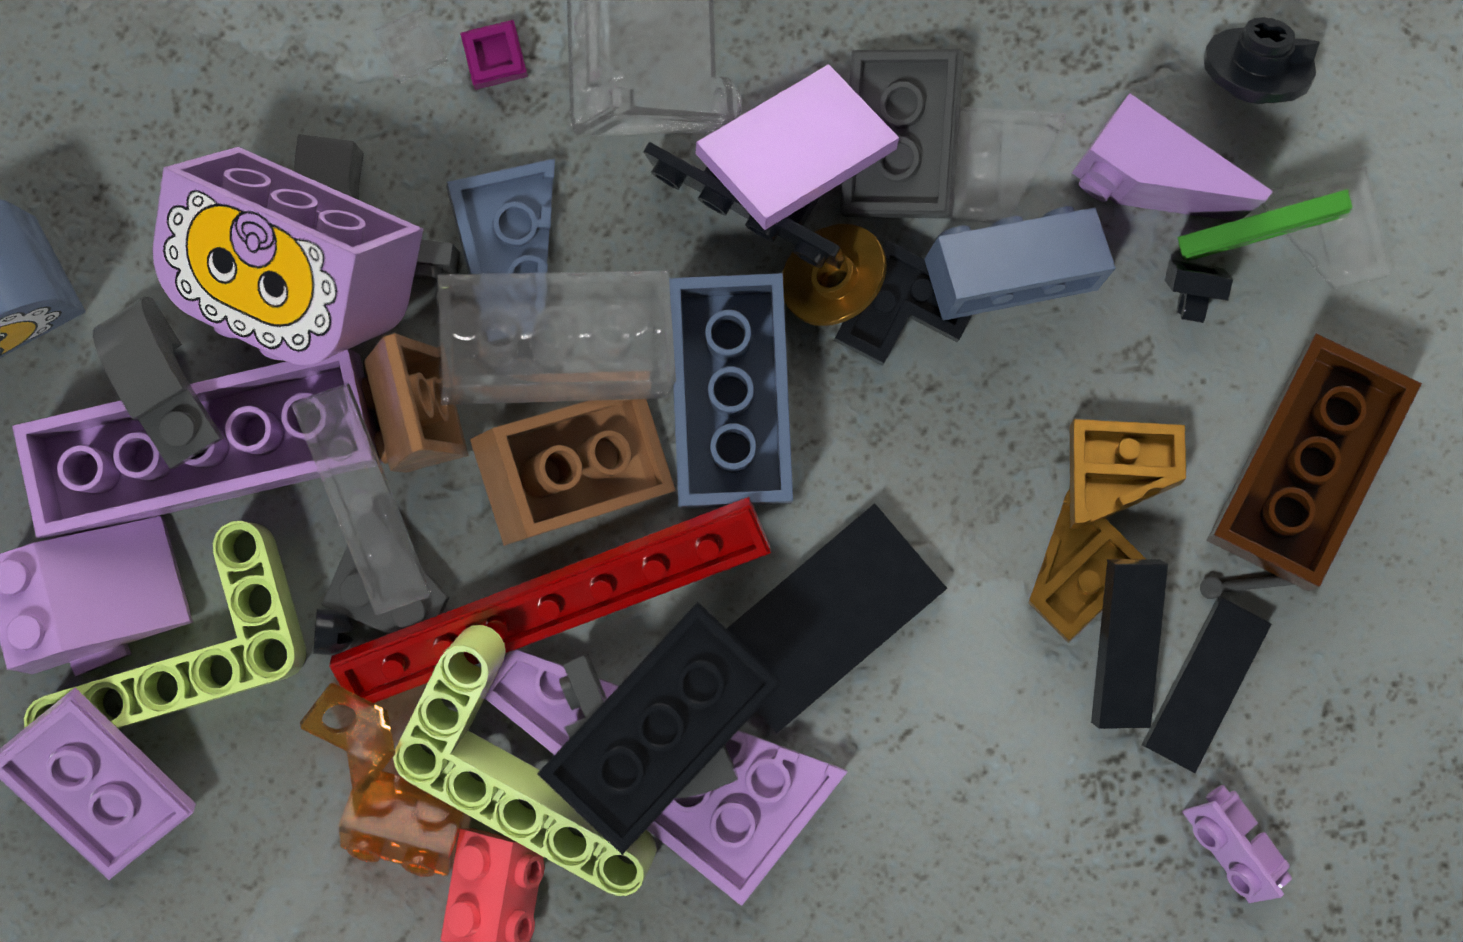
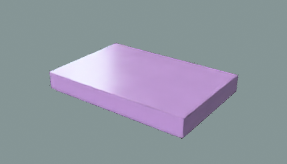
M828 64L697 141L696 155L760 226L766 230L897 150L899 137Z
M76 688L72 689L0 748V780L108 880L189 817L195 809L196 803Z

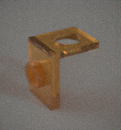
M334 683L328 685L300 721V728L347 751L352 789L361 794H364L395 755L388 711ZM336 705L348 706L356 713L353 722L347 727L340 729L328 727L323 722L322 717L329 708Z

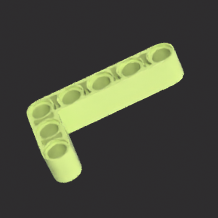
M233 521L222 526L214 537L213 554L237 635L236 639L42 696L33 701L27 708L24 716V728L74 688L120 729L280 681L297 674L305 663L306 646L276 541L271 531L257 523ZM248 531L256 541V550L252 558L243 563L234 553V543L240 534ZM259 585L268 589L272 600L270 609L262 616L256 615L249 606L250 593ZM273 639L283 643L287 650L286 663L279 670L272 669L264 659L265 647ZM219 655L229 660L232 666L233 674L231 680L225 686L218 685L211 676L210 668L212 662ZM164 672L170 673L175 678L178 686L176 697L171 702L162 699L157 691L158 679ZM111 688L115 689L123 700V708L117 718L107 714L103 705L104 696Z
M472 625L464 629L440 657L398 742L393 760L399 775L416 787L600 889L616 896H628L635 893L641 887L657 851L656 842L650 832L645 830L623 854V856L632 860L634 864L623 862L617 856L622 854L537 775L540 771L539 769L468 731L504 661L506 651L502 638L492 628L484 625ZM464 652L473 654L479 660L481 666L471 664L464 656ZM441 698L452 702L458 711L456 712L446 707ZM420 744L429 747L434 755L425 752ZM469 771L478 774L485 783L475 780ZM518 799L527 801L533 806L534 810L525 808ZM568 827L579 830L584 837L574 835L569 831Z

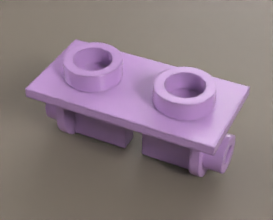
M1221 785L1206 796L1209 803L1186 808L1182 812L1193 826V833L1202 846L1213 853L1226 871L1228 882L1232 888L1245 897L1248 903L1281 898L1284 895L1280 888L1284 887L1292 879L1287 871L1290 864L1283 858L1265 832L1258 834L1250 842L1245 837L1258 822L1239 798L1236 791L1229 792L1224 785Z

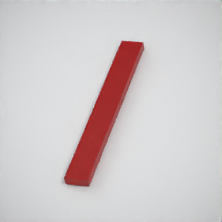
M746 497L332 655L329 666L353 710H357L428 683L440 657L462 631L472 625H484L496 631L502 638L505 651L508 653L770 554V543L750 497ZM464 652V656L471 664L476 665L480 663L473 654Z

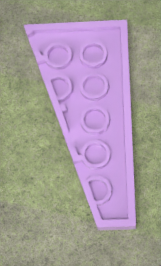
M521 649L513 650L506 655L485 697L487 701L554 755L570 739L564 727L585 717L581 707L571 710L559 682L560 678L567 675L564 666ZM599 679L607 698L619 687ZM738 730L725 744L737 771L738 780L701 795L675 798L647 830L742 906L843 779L847 770Z

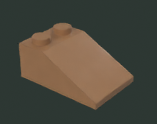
M396 333L383 336L363 361L367 377L362 378V388L367 406L371 410L375 409L380 431L375 432V444L381 461L384 464H389L390 471L407 473L469 456L442 349Z
M642 385L494 427L470 439L504 546L676 491Z

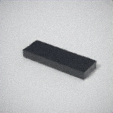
M1107 559L1091 723L1099 729L1151 728L1168 564L1160 559Z
M1218 597L1151 725L1142 746L1190 772L1196 773L1272 623L1222 597Z

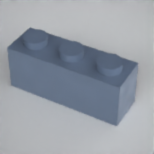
M1065 206L1051 210L1041 218L1024 221L1021 216H1010L995 222L991 227L971 230L966 225L956 226L945 230L937 237L924 259L943 320L1098 291L1116 269L1096 207L1075 211L1073 207Z

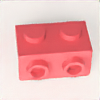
M474 828L459 829L440 941L530 942L535 929L534 912L539 884L544 875V857L502 835Z

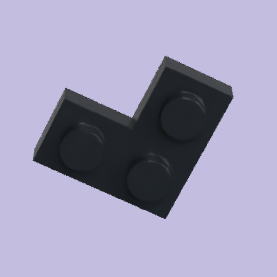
M885 240L882 247L886 256L887 268L879 293L865 310L843 322L834 338L835 342L882 366L887 360L908 318L958 342L972 315L943 320L925 260Z

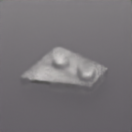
M960 107L953 218L951 221L995 223L1003 218L1010 217L1064 126L1066 114Z

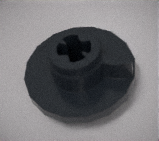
M1266 17L1254 18L1248 21L1245 27L1227 29L1214 35L1206 46L1203 55L1204 68L1215 83L1242 101L1254 104L1294 101L1307 94L1316 76L1314 58L1320 42L1309 39H1296L1295 32L1282 21Z

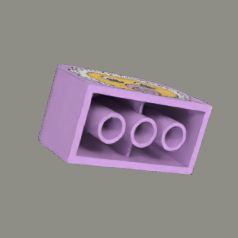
M235 147L163 168L153 241V261L157 277L165 293L186 314L213 326L214 330L222 336L238 338L259 348L260 352L268 358L284 360L296 365H312L386 333L401 321L410 299L423 228L247 150Z

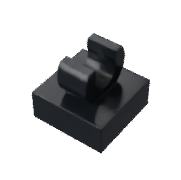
M1169 259L1165 282L1173 292L1180 293L1176 312L1181 314V319L1204 323L1209 298L1228 301L1233 278L1224 268Z

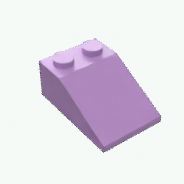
M1130 93L1109 118L1072 171L1073 175L1081 179L1078 183L1081 189L1101 202H1106L1110 199L1119 205L1228 221L1243 219L1267 201L1273 192Z
M162 516L35 542L0 554V644L7 670L35 674L193 622L166 522Z

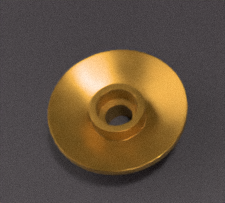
M853 224L831 225L815 232L841 248L845 261L840 269L826 262L820 269L805 262L793 252L789 256L783 269L784 301L790 311L800 320L818 326H829L845 322L865 310L879 293L887 268L884 249L871 232Z

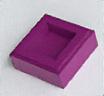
M514 20L460 33L475 90L528 77Z

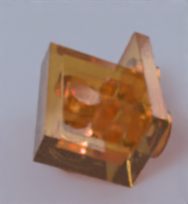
M360 765L339 823L340 847L347 850L352 857L361 861L378 862L380 859L402 864L406 871L418 876L431 877L434 873L448 876L452 865V852L465 813L409 783L399 775Z

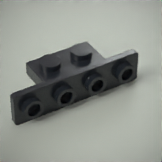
M651 142L644 149V154L652 166H654L651 171L652 175L668 186L679 190L683 183L700 192L698 200L713 211L726 216L730 209L748 219L745 226L752 232L771 242H774L777 235L796 245L793 249L794 254L817 268L821 269L826 262L840 269L845 261L842 250L838 245L803 226L820 197L764 230L708 167L702 171Z

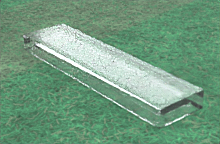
M350 383L294 401L292 408L375 615L429 598L431 590Z

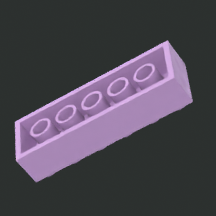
M347 349L312 365H296L282 362L190 384L224 438L175 469H169L139 420L131 418L121 400L13 425L36 537L54 539L383 463L378 455L375 444L377 428L373 410L367 406L363 393L362 378L365 375L360 355L351 349Z

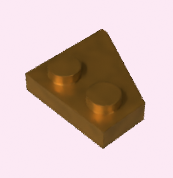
M1073 419L1069 426L1070 529L1083 528L1180 486L1186 479L1185 425Z
M1070 489L1066 492L1060 514L1029 599V604L1068 643L1102 611L1107 559H1146L1105 518L1080 529H1070Z

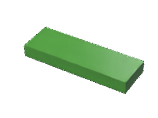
M1348 189L1179 236L1177 239L1182 259L1189 262L1346 218L1353 207Z

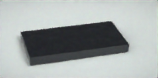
M875 503L726 628L783 681L757 710L776 734L948 589Z
M697 602L537 775L623 855L775 692L783 681Z

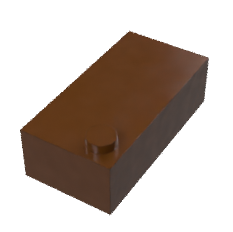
M1316 333L1305 345L1207 541L1304 590L1311 591L1319 588L1422 383Z

